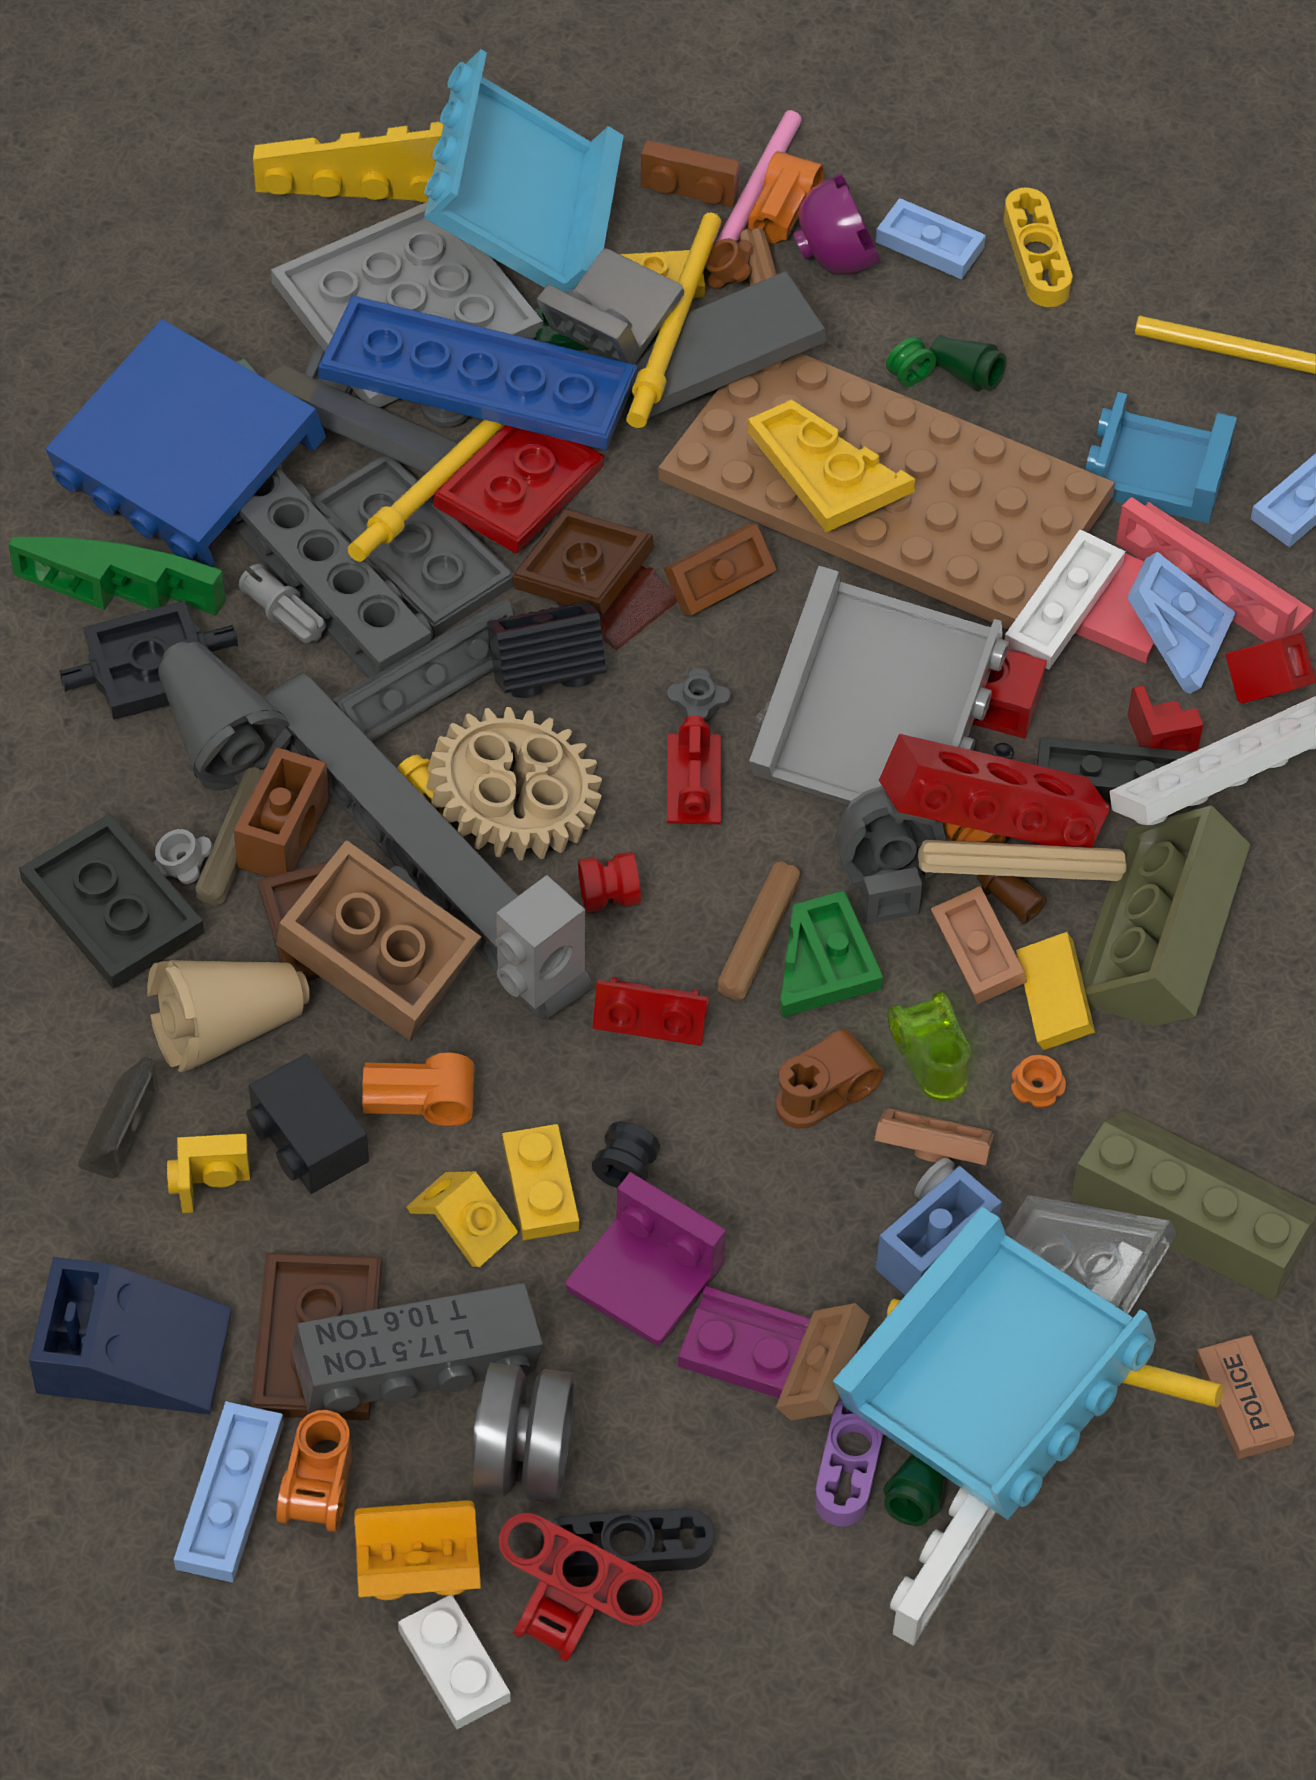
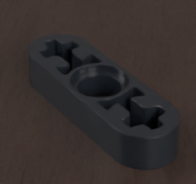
M684 1508L558 1517L550 1521L592 1544L593 1534L601 1533L600 1548L646 1572L696 1569L710 1559L714 1550L715 1530L713 1523L708 1516L696 1509ZM661 1529L662 1552L654 1553V1530ZM692 1529L693 1537L697 1538L693 1549H683L681 1540H678L680 1530ZM632 1531L643 1538L645 1545L639 1553L624 1556L614 1551L610 1542L617 1533ZM541 1534V1549H542V1546H543V1543H544L543 1534ZM575 1551L574 1556L567 1557L564 1560L562 1567L564 1577L596 1576L597 1563L588 1552Z

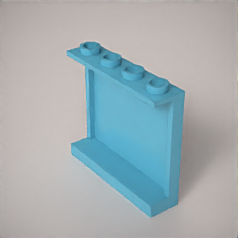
M480 49L467 63L460 62L448 79L447 87L451 91L449 101L440 116L443 130L441 138L437 142L432 154V158L436 160L434 173L425 188V195L428 196L424 218L544 288L547 284H550L564 292L567 289L574 290L597 256L604 249L624 135L607 126L592 141L587 140L482 77L487 52Z
M981 1206L835 1377L833 1383L845 1408L1008 1520L1019 1506L1024 1507L1036 1497L1042 1485V1478L1056 1461H1063L1070 1456L1078 1444L1080 1432L1094 1415L1100 1416L1109 1409L1116 1397L1117 1388L1132 1370L1138 1371L1147 1363L1154 1350L1156 1338L1146 1312L1140 1309L1134 1317H1131L1008 1237L1000 1218Z

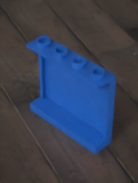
M161 319L50 442L45 450L54 467L52 475L64 488L71 492H76L78 489L90 496L93 503L103 512L111 516L117 512L127 518L131 526L142 536L152 539L155 535L166 542L175 555L189 560L194 559L199 563L213 567L215 562L208 546L298 443L314 451L326 438L316 408Z

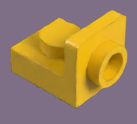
M246 1134L177 1137L178 1159L167 1160L169 1194H179L182 1213H194V1183H205L211 1187H227L233 1185L236 1181L250 1180V1160Z

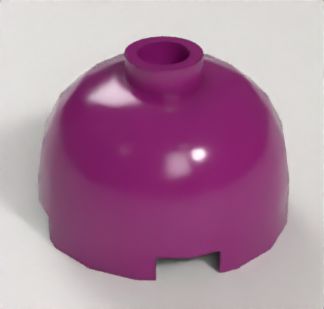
M842 173L824 180L808 192L802 200L798 212L802 229L793 234L805 260L814 256L824 270L833 274L850 275L869 269L882 262Z

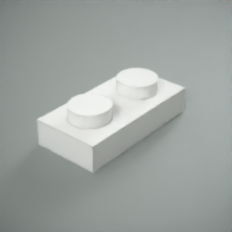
M453 1595L447 1596L398 1621L400 1634L456 1729L511 1701L509 1689Z

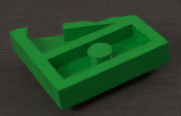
M845 890L793 904L779 1012L782 1018L882 989L883 976Z

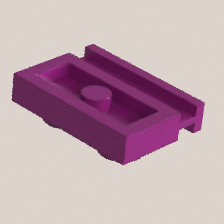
M705 1286L700 1305L695 1311L678 1355V1367L780 1398L811 1319Z

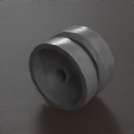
M490 1363L485 1378L482 1399L478 1404L474 1428V1493L505 1497L513 1487L518 1461H523L522 1489L527 1499L559 1503L564 1482L575 1390V1375L573 1372L543 1369L536 1378L531 1404L526 1405V1376L522 1368L515 1365Z

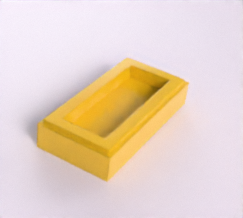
M1068 932L1017 949L1018 960L1027 979L1024 987L1037 1043L1043 1050H1047L1095 1033L1074 941Z

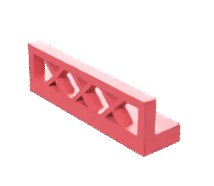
M1130 497L1122 505L1116 538L1117 545L1142 561H1145L1147 557L1156 552L1160 553L1236 612L1232 621L1264 642L1300 633L1311 622L1313 609L1148 502L1146 505H1143L1133 497Z

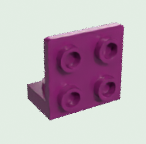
M630 1172L617 1188L616 1219L567 1278L566 1290L645 1340L659 1346L704 1291L705 1286L711 1282L724 1265L726 1229Z

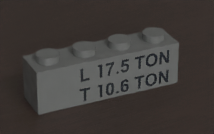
M525 1283L297 1323L292 1354L308 1413L317 1410L343 1413L354 1409L358 1404L383 1399L387 1403H398L408 1400L420 1392L440 1389L443 1392L463 1390L474 1382L485 1381L490 1363L520 1366L526 1376L530 1371L536 1369L543 1343Z

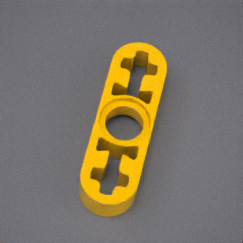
M1033 188L1016 189L1009 193L1006 198L1004 223L1026 293L1030 300L1037 305L1044 307L1059 306L1069 298L1072 272L1049 201L1039 190ZM1023 209H1027L1029 214H1034L1033 223L1027 225V217ZM1031 242H1041L1046 244L1050 250L1045 253H1033L1025 245ZM1049 269V280L1054 286H1049L1046 280H1042L1043 270Z

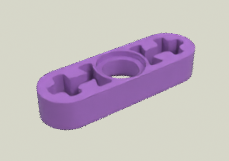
M841 1398L835 1406L816 1484L815 1507L820 1517L826 1522L835 1526H849L862 1519L867 1511L884 1434L845 1408ZM856 1432L864 1435L869 1440L871 1447L863 1455L850 1456L840 1450L837 1444L838 1439L846 1433ZM841 1471L852 1474L850 1485L851 1498H848L845 1506L834 1504V1494H836L839 1488Z

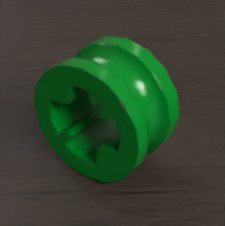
M910 337L900 342L891 351L886 360L887 370L892 375L897 376L899 383L907 388L926 379L936 364L935 354L930 349H926L925 344L918 337Z

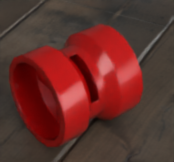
M632 851L615 854L612 860L605 862V866H602L601 861L595 857L578 859L579 886L586 913L603 911L608 903V899L611 900L612 904L618 903L624 908L641 904L638 869Z

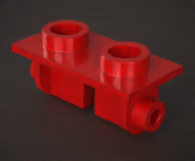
M698 715L685 718L684 723L679 727V734H668L667 824L721 825V735L711 734V729L705 723V719Z
M614 976L611 977V981L597 980L592 1029L702 1046L704 1023L708 1015L710 997L700 996V990L694 989L693 992L668 988L658 990L650 988L651 986L618 981V977Z

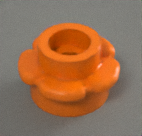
M1032 1055L1025 1058L1015 1067L1011 1075L1014 1083L1011 1084V1091L1015 1098L1021 1103L1029 1102L1035 1108L1052 1106L1056 1102V1097L1062 1096L1065 1092L1066 1081L1060 1066L1055 1060L1045 1055ZM1040 1081L1043 1086L1035 1087L1033 1082Z

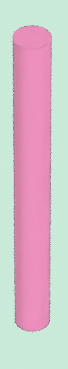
M789 110L784 113L715 243L726 238L733 239L738 243L740 234L746 228L749 215L763 190L764 178L771 157L776 151L786 152L802 122V118L797 112Z

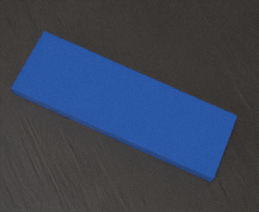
M352 295L318 365V373L320 379L607 450L636 380L637 365Z

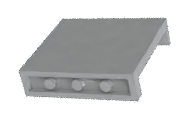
M818 566L749 760L753 775L849 805L853 799L865 791L882 786L879 778L899 734L973 750L975 739L968 736L974 718L983 721L992 695V690L985 688L991 670L1000 672L1008 650L1009 641L1002 639V621L994 619L991 627L843 583L840 581L839 571Z

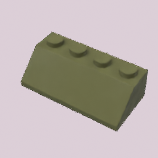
M1212 805L1168 817L1159 824L1139 825L1128 829L1122 851L1125 853V862L1127 863L1126 873L1123 874L1121 880L1110 882L1081 968V975L1090 1008L1151 1026H1159L1196 1017L1251 845Z
M1125 1109L1103 1122L1077 1164L1072 1198L1273 1301L1277 1299L1316 1232V1205Z

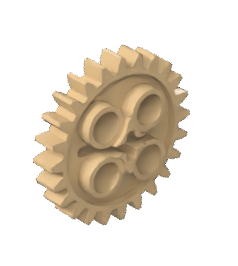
M506 707L503 718L498 719L489 708H486L481 722L473 715L466 714L462 727L451 723L446 737L439 736L435 751L432 752L427 769L430 775L426 785L427 789L434 791L431 805L433 807H445L442 816L448 823L459 822L457 832L462 837L470 833L477 836L475 849L479 850L487 842L493 843L496 857H501L506 847L513 848L518 860H523L526 849L532 848L540 859L545 858L549 845L559 853L564 852L568 840L578 843L583 830L590 829L602 796L598 793L602 778L593 775L597 762L594 759H583L587 747L585 743L574 745L568 743L572 733L570 729L556 734L551 731L554 719L548 718L541 725L534 723L533 711L530 710L526 712L523 720L516 719L511 707ZM511 749H513L515 752L516 760L513 772L509 771L513 761V753H511ZM516 794L519 795L516 804V815L518 812V818L514 815L513 803Z

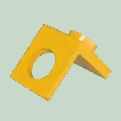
M476 1171L445 1172L406 1206L411 1214H435L473 1267H481L518 1233Z

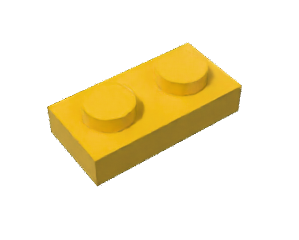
M558 1124L502 1133V1144L522 1239L528 1240L579 1231V1218Z

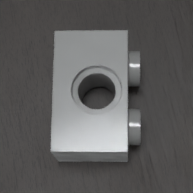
M548 875L544 876L496 912L497 977L509 994L514 997L520 995L536 1009L585 972V909Z

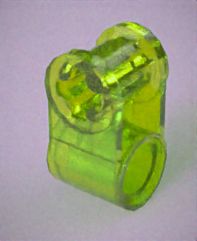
M942 991L933 993L929 1001L904 1009L899 1005L889 1007L887 1010V1020L891 1036L899 1052L904 1055L922 1092L929 1098L941 1102L953 1101L960 1097L967 1088L971 1048L956 1020L953 1008L946 994Z

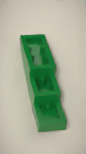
M13 537L8 544L14 576L105 610L113 597L117 596L148 609L165 606L169 599L178 602L185 600L186 605L216 616L226 602L222 570L174 554L122 543L70 537Z

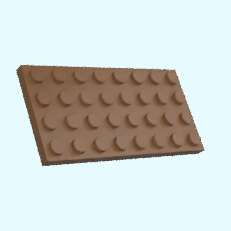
M802 353L720 387L658 467L659 480L991 623H993L994 619L1002 621V627L1008 630L1079 530L1087 533L1090 531L1114 496L1115 482ZM792 399L838 429V436L860 450L865 446L878 454L879 463L895 473L903 470L914 477L915 492L826 533L748 434V419Z

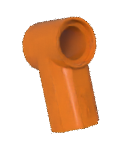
M776 151L768 164L763 190L749 215L748 229L761 228L766 233L769 243L776 244L778 241L787 240L799 217L798 212L802 200L812 188L823 180V164Z
M449 1052L433 1055L426 1060L425 1064L365 1063L362 1083L363 1114L423 1115L424 1119L437 1126H460L466 1124L473 1115L474 1062L467 1056Z

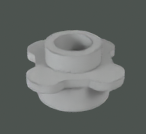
M172 830L166 833L157 843L155 849L157 859L153 864L165 877L179 878L181 883L190 884L199 878L203 860L212 853L213 844L205 836L196 839L188 830Z

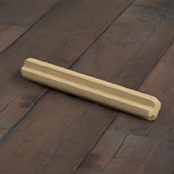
M925 840L918 850L919 868L923 872L1119 881L1127 869L1125 853L1121 849Z

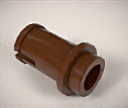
M977 876V880L982 884L981 888L984 894L990 895L992 893L1022 924L1028 923L1037 916L1047 902V898L1035 890L1022 877Z

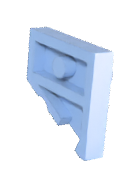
M1156 552L1145 559L1127 599L1183 691L1191 694L1202 687L1236 612L1160 553Z

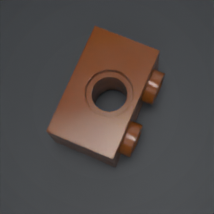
M275 748L234 829L238 868L266 877L295 870L329 802L326 762Z

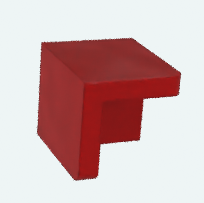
M1303 632L1225 654L1239 703L1258 700L1316 683Z
M1143 685L1132 687L1127 716L1140 747L1195 752L1199 749L1203 722L1197 708L1182 711L1180 704L1176 701L1152 706Z

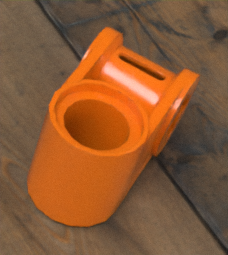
M317 1410L308 1414L300 1421L296 1430L289 1466L284 1473L280 1486L276 1513L277 1523L287 1525L293 1519L326 1525L328 1532H338L344 1512L347 1482L352 1465L350 1430L346 1420L338 1413L330 1410ZM322 1440H331L338 1444L333 1451L328 1453H317L311 1450L313 1445Z

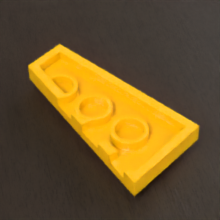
M433 122L430 125V130L410 132L408 126L388 128L386 136L362 138L360 132L341 134L340 139L335 142L322 144L316 138L255 145L253 154L255 191L276 195L287 193L319 195L322 197L344 196L363 197L372 200L401 199L427 202L428 196L425 195V188L434 173L436 160L432 158V154L437 142L441 138L443 124Z

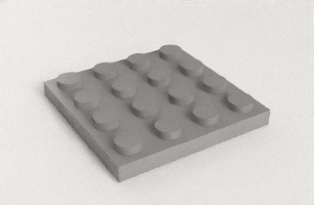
M427 202L271 269L272 284L324 352L352 295L528 339L536 337V332L542 328V320L489 255L424 218ZM352 387L361 400L378 408L400 399Z

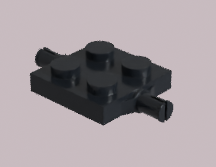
M184 600L83 627L85 641L89 649V663L59 670V675L65 692L95 683L97 688L105 695L114 720L169 705L158 674V668L162 662L163 654L174 644L179 642H199L211 652L238 646V639L233 624L203 633L201 628L192 621Z

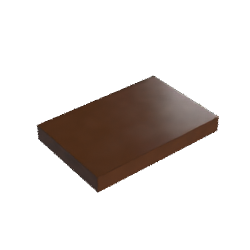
M266 1252L251 1407L281 1413L283 1417L305 1418L310 1414L307 1411L292 1354L297 1323L378 1309L382 1270L381 1257ZM371 1402L358 1404L354 1409L338 1414L345 1420L369 1421Z

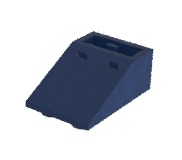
M53 1257L29 1358L36 1394L210 1415L232 1309L224 1304L114 1264Z

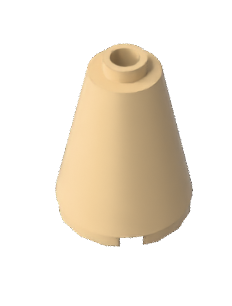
M166 960L153 964L149 971L147 984L148 997L158 995L160 1012L150 1014L159 1048L166 1062L171 1067L179 1066L178 1072L192 1070L300 1017L304 1004L309 1002V987L306 977L301 971L296 972L294 967L286 962Z

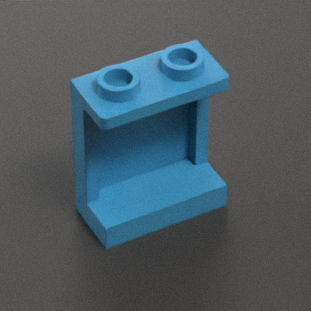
M1118 392L1113 409L1103 408L1096 437L1102 438L1103 441L1101 447L1091 446L1085 470L1115 482L1114 496L1111 501L1125 503L1130 497H1133L1143 505H1146L1148 502L1153 504L1166 514L1210 523L1231 450L1237 417L1217 413L1212 432L1129 413L1125 409L1128 394Z

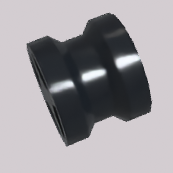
M622 1121L612 1123L604 1136L605 1149L597 1152L592 1161L594 1174L602 1182L616 1188L619 1187L630 1172L647 1181L648 1171L646 1167L657 1159L660 1152L658 1139L650 1131L639 1125Z

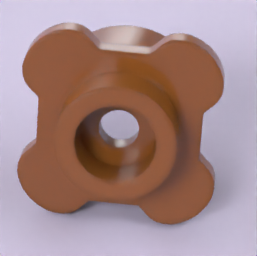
M730 238L722 239L715 243L705 265L712 273L708 277V284L713 289H719L725 283L734 284L744 281L751 273V267L748 265L749 255L754 249L753 245L748 240H742L737 243Z

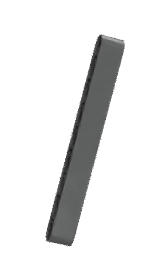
M301 672L263 695L266 700L285 715L290 726H287V729L291 734V739L286 749L293 753L326 762L329 795L396 866L402 867L428 899L481 936L475 950L497 973L496 912L518 897V895L308 675ZM585 969V972L536 1009L520 995L519 997L540 1019L545 1021L590 992L592 983Z

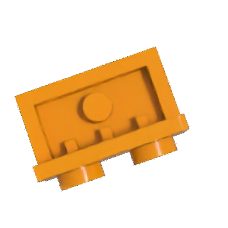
M473 1501L358 1508L355 1510L359 1597L374 1596L381 1600H393L405 1594L435 1592L439 1595L450 1596L460 1594L466 1589L481 1588L475 1504Z

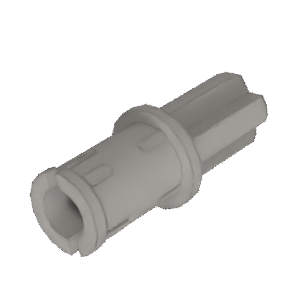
M262 564L250 566L251 571L259 577L258 580L253 578L247 571L242 574L239 580V589L244 594H248L265 609V616L272 623H281L303 643L311 641L316 643L321 639V633L326 628L325 620L301 600L300 592L294 586H284Z

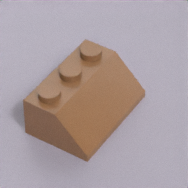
M346 840L280 921L276 945L411 1041L443 1000L479 943L481 936Z

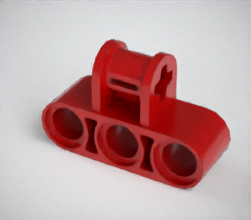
M523 1513L508 1519L501 1528L499 1548L504 1558L512 1565L540 1579L512 1635L518 1638L528 1635L558 1651V1659L567 1662L595 1608L630 1625L645 1624L652 1620L660 1611L663 1601L662 1589L653 1576L538 1515ZM525 1522L536 1525L541 1530L544 1540L541 1551L536 1556L527 1559L519 1558L513 1554L508 1544L510 1531L514 1526ZM575 1551L588 1552L597 1563L596 1577L586 1586H573L566 1581L563 1575L562 1567L564 1560ZM631 1579L642 1580L647 1584L651 1592L649 1606L644 1612L637 1615L626 1614L617 1603L618 1589L624 1582ZM542 1615L565 1627V1631L560 1632L539 1621V1616Z

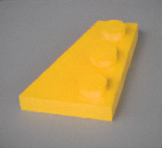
M792 399L748 419V434L826 533L915 492L914 477L903 470L895 473L879 463L878 454L865 446L860 450L838 436V429Z

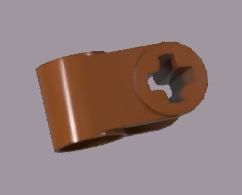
M838 1030L831 1033L817 1045L795 1057L789 1058L782 1064L778 1075L781 1091H779L776 1098V1113L779 1119L788 1126L804 1129L812 1127L847 1105L859 1102L869 1096L881 1083L884 1070L849 1030Z

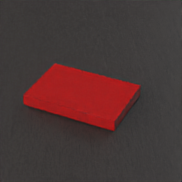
M505 425L434 493L433 506L517 554L603 468L605 456L584 444Z

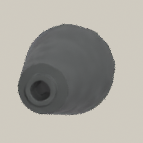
M179 642L171 646L163 654L158 674L194 775L199 779L204 788L214 791L230 789L238 785L234 776L253 766L260 770L265 769L276 747L286 749L290 743L291 734L287 729V726H290L285 715L202 643Z

